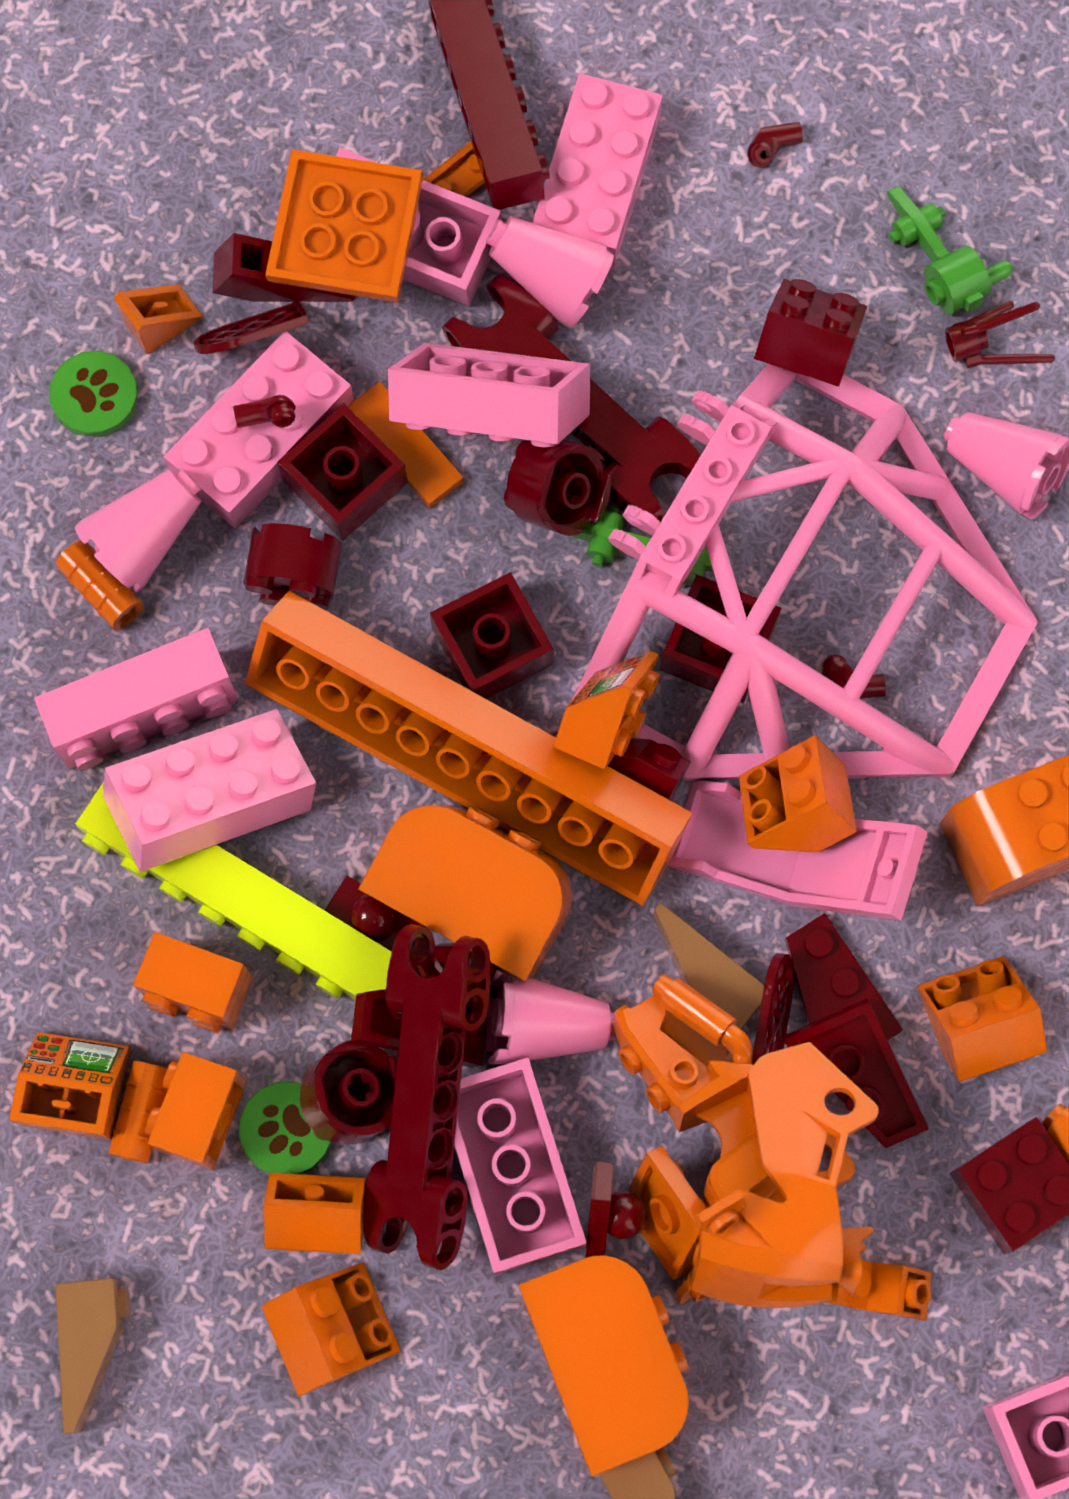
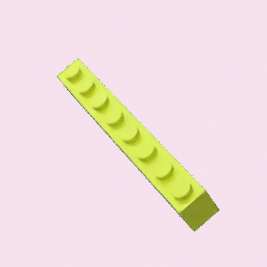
M104 781L75 823L81 832L85 834L82 842L103 856L110 849L124 858L120 863L123 868L141 879H144L147 873L162 881L159 889L180 903H183L186 897L201 905L198 913L213 924L221 927L227 921L240 929L237 937L252 948L260 951L266 945L279 953L276 961L291 972L300 975L303 969L307 970L319 978L315 985L330 996L339 1000L344 993L356 1001V994L386 989L387 973L392 953L390 950L218 845L140 872L103 798Z

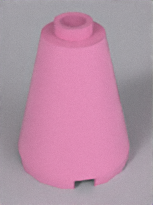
M510 216L506 222L499 219L486 240V243L492 246L489 256L561 324L570 328L581 319L589 308L585 303L593 292L597 294L614 259L613 251L607 248V246Z
M971 412L965 413L961 418L958 416L954 417L944 434V440L948 441L947 451L1020 515L1029 520L1036 518L1044 511L1049 503L1040 499L1052 487L1056 491L1059 489L1069 469V437L1063 434Z
M168 469L83 518L75 525V531L84 544L90 539L94 541V549L96 550L94 556L115 578L129 589L133 586L135 592H139L146 585L201 503L200 498L197 496L201 487L184 469L178 474L172 469Z
M498 970L493 976L491 986H498L499 991L497 998L489 999L485 1048L486 1051L495 1052L488 1059L489 1064L505 1065L527 1057L529 1061L604 1050L608 1041L615 1040L616 1033L613 1027L615 1013L610 1011V1006L607 1002L537 979L529 978L524 981L505 970Z

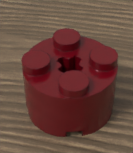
M564 439L553 447H537L532 445L530 440H524L518 445L515 453L516 457L508 474L507 488L504 492V503L507 508L513 510L524 522L567 536H574L584 532L585 530H582V528L590 521L597 522L606 509L611 493L610 473L604 471L601 462L604 458L601 453L591 447Z
M262 524L261 532L255 527L252 529L243 581L245 589L259 593V602L266 605L275 606L288 591H291L316 606L327 610L330 600L334 597L342 548L341 541L327 533H324L323 541L310 537L311 528L292 524Z
M350 1040L335 1046L314 1062L303 1076L300 1088V1105L303 1115L316 1137L335 1144L355 1145L365 1142L387 1129L391 1125L398 1060L379 1047L351 1042ZM348 1088L352 1092L357 1091L359 1099L356 1100L355 1096L350 1095Z

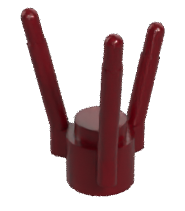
M1007 301L969 320L945 328V338L952 360L956 362L964 359L966 368L981 364L1053 362L1055 359L1053 354L981 355V350L988 348L987 330L1037 311L1040 308V304L1033 302L1008 311L1014 307L1013 301Z

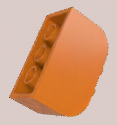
M1069 755L993 784L966 797L952 806L941 820L940 825L977 907L1069 870Z
M428 805L414 808L403 814L389 830L359 890L453 942H456L463 936L482 939L489 949L490 962L524 981L537 975L572 907V885L563 866L552 856L539 850L542 843L540 840L519 829L517 831L510 830L509 833L498 827L501 819L479 807H476V809L469 807L467 811L451 805Z
M592 1256L518 1285L591 1476L656 1451L670 1443L683 1427L688 1412V1393L681 1373L689 1370L679 1342L677 1341L672 1344L668 1342L663 1325L670 1323V1319L660 1295L650 1296L644 1280L632 1266L614 1257Z

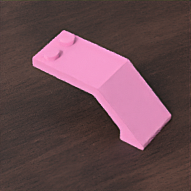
M693 780L684 807L693 814L672 855L668 867L794 907L902 921L928 833L926 830L913 824L855 819L857 833L818 853L753 849L747 844L741 791L728 783Z

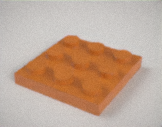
M291 149L265 274L269 282L398 303L424 177L422 170Z

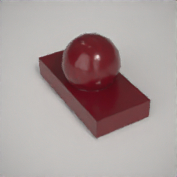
M346 875L324 910L391 952L397 935L405 926L413 924L425 927L360 891L361 883ZM416 938L414 939V941H413V943H412V947H413L414 943H415L416 940H417Z
M597 1162V1165H594L585 1258L605 1256L607 1232L618 1239L633 1238L642 1231L648 1218L645 1204L636 1194L621 1191L611 1195L614 1163Z

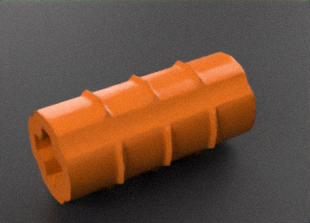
M78 540L58 556L55 562L57 568L70 581V585H73L81 593L84 600L92 605L98 612L99 617H103L114 631L126 628L142 613L144 609L143 602L94 556L96 551L88 542L84 544L81 540Z
M133 1061L128 1082L125 1083L126 1090L122 1104L119 1106L120 1111L116 1126L112 1129L113 1137L108 1151L109 1155L149 1164L153 1147L147 1144L150 1135L145 1134V1128L152 1109L155 1106L161 1108L168 1089L163 1088L162 1085L167 1068Z

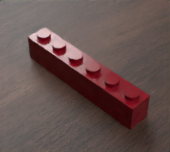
M428 0L433 26L492 208L501 210L545 199L543 180L550 178L548 164L543 152L536 154L534 146H538V137L533 120L525 121L523 113H527L525 96L521 86L516 88L513 86L512 81L516 80L515 68L511 55L503 56L501 49L505 48V40L500 23L492 24L491 18L495 17L492 0Z

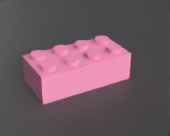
M579 73L549 167L550 178L545 180L543 186L545 199L539 200L532 223L607 246V248L613 251L612 254H614L610 269L615 270L661 118L663 95Z
M339 147L336 154L338 157L379 163ZM423 180L403 280L470 307L492 258L489 256L492 246L487 244L486 240L495 223L499 219L503 221L501 211Z
M284 331L163 456L167 467L177 474L184 469L201 487V490L197 493L200 500L236 529L282 481L278 461L343 403L348 406L354 401L351 384L287 331ZM280 394L292 399L296 406L294 410L295 421L291 425L282 428L273 425L272 421L237 428L233 410L235 405L259 401Z
M423 343L388 369L389 421L405 423L407 428L414 430L436 427L447 429V432L451 435L463 436L480 433L489 435V438L494 441H510L516 438L530 440L531 444L537 447H553L559 444L590 415V364Z
M209 628L34 697L54 750L69 769L77 766L78 770H86L99 765L104 760L103 755L120 749L121 753L137 750L146 744L145 738L163 732V735L166 736L179 733L189 726V720L205 714L206 718L223 715L232 708L231 703L239 700Z
M278 709L106 767L104 771L103 798L139 871L142 872L310 811L316 781Z
M527 1057L461 1078L454 1145L494 1275L496 1276L586 1247L587 1242L529 1058Z
M1069 1372L982 1406L1020 1499H1043L1069 1488Z

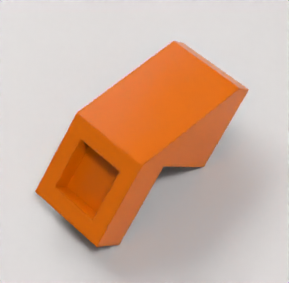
M861 1259L863 1274L855 1293L853 1294L837 1282L831 1283L832 1299L825 1302L846 1308L926 1321L928 1304L931 1299L932 1273L904 1265L876 1263Z

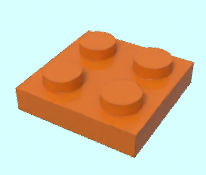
M660 1146L646 1153L627 1191L636 1194L644 1202L648 1218L641 1234L671 1278L675 1280L688 1274L693 1266L695 1248L700 1242V1231L694 1222L696 1215L709 1206L705 1201L699 1199L685 1179L681 1166L671 1159L663 1146Z

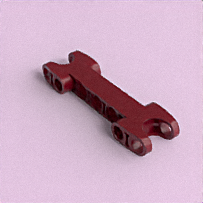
M501 275L494 277L486 286L491 297L504 311L498 323L491 327L478 328L456 317H451L442 326L445 337L455 347L571 361L548 340L559 329L552 314L529 292ZM590 378V415L571 433L585 446L589 447L591 445L604 458V460H601L606 465L604 471L609 472L611 478L609 498L623 511L626 510L628 505H633L649 512L661 522L666 513L652 493L650 484L655 478L668 473L679 474L687 479L701 454L688 438L663 417L658 416L644 428Z
M410 924L405 926L395 939L387 973L386 1004L391 1012L402 1014L388 1158L387 1160L376 1162L367 1177L364 1198V1236L367 1245L372 1250L389 1254L400 1245L407 1231L408 1224H410L416 1235L417 1250L421 1263L432 1269L443 1270L454 1261L458 1254L466 1223L468 1191L462 1181L451 1178L466 1030L474 1031L483 1024L487 1015L491 984L490 953L487 944L482 939L463 936L454 943L447 957L445 967L442 969L437 959L436 945L432 932L427 927ZM416 938V946L411 954L412 943ZM470 950H472V958L468 966V955ZM387 1223V1231L382 1240V1231ZM442 1242L441 1249L439 1251V1254L437 1255L438 1248Z

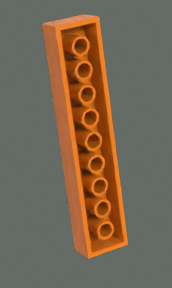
M288 591L261 621L245 685L468 809L469 807L474 809L479 807L501 819L498 826L509 832L510 830L517 831L519 829L542 842L539 849L644 906L665 872L693 814L692 812L608 766L602 769L554 748L556 737L291 591Z

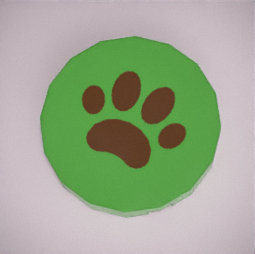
M102 351L82 352L67 359L55 371L49 386L50 404L59 422L70 432L80 436L83 434L93 437H106L121 430L133 417L138 400V385L129 366L117 356Z
M275 1082L261 1088L246 1103L239 1119V1139L246 1156L260 1170L267 1173L303 1174L314 1169L327 1155L331 1142L317 1138L303 1115L300 1105L301 1084L298 1082Z

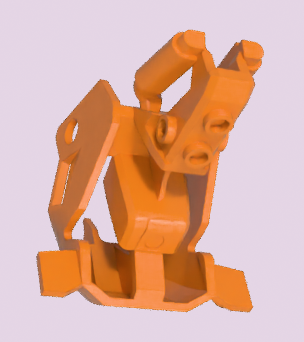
M663 974L653 986L652 997L631 1009L623 1005L615 1010L613 1027L621 1048L618 1051L619 1058L631 1075L640 1074L648 1085L645 1092L653 1108L658 1113L666 1111L674 1121V1126L679 1132L708 1122L717 1131L721 1141L720 1159L712 1166L704 1188V1201L709 1207L697 1214L694 1222L700 1231V1242L696 1246L693 1255V1270L688 1273L687 1279L676 1290L674 1299L679 1306L691 1298L696 1303L706 1297H711L742 1306L792 1308L830 1301L832 1299L831 1283L835 1282L854 1294L863 1274L860 1254L866 1250V1245L862 1242L872 1235L874 1230L872 1227L841 1228L836 1187L848 1182L855 1172V1164L845 1152L848 1136L873 1123L878 1116V1106L810 1042L767 1053L752 1065V1044L747 1034L736 1025L737 1019L681 979L676 978L673 980L666 974ZM843 1092L852 1098L854 1109L847 1115H836L826 1108L824 1099L830 1093ZM825 1147L832 1154L829 1169L818 1171Z

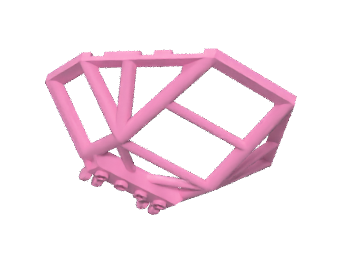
M768 364L730 407L723 400L712 396L710 393L701 390L697 391L691 400L694 406L720 421V424L716 431H714L708 423L694 416L683 414L677 423L680 430L707 446L661 522L649 512L633 505H628L624 511L623 517L631 525L652 536L647 546L639 539L622 530L614 529L610 534L609 542L619 550L637 559L638 562L574 697L595 672L624 661L650 607L732 653L686 746L679 744L643 724L636 737L651 739L659 744L669 745L675 748L682 757L692 761L683 778L684 781L739 780V775L790 748L775 679L883 747L882 751L833 752L846 764L848 779H866V777H952L1038 621L908 413L899 403L846 375H843L838 387ZM795 380L874 423L851 452L770 408ZM768 440L810 462V464L745 480ZM894 440L912 469L880 462ZM827 479L746 617L720 530V521L732 502ZM846 483H848L923 551L848 682L842 688L760 636L759 633ZM902 493L931 499L957 542ZM705 547L709 554L727 617L679 591ZM936 563L995 615L994 618L1005 624L937 747L860 699ZM746 689H748L763 753L713 754Z

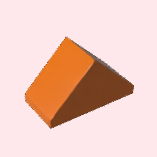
M179 284L117 292L114 297L123 323L147 355L203 318Z

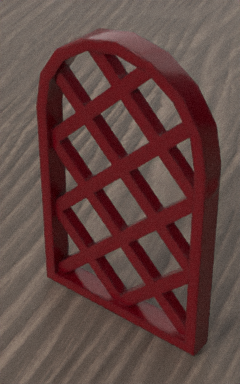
M299 301L212 329L200 335L193 344L196 352L199 354L222 352L308 324L309 320L305 309L302 308Z
M776 953L768 967L752 1054V1065L760 1057L767 1054L768 1049L769 1053L782 1050L785 1047L782 1036L787 1034L794 992V965L790 954Z

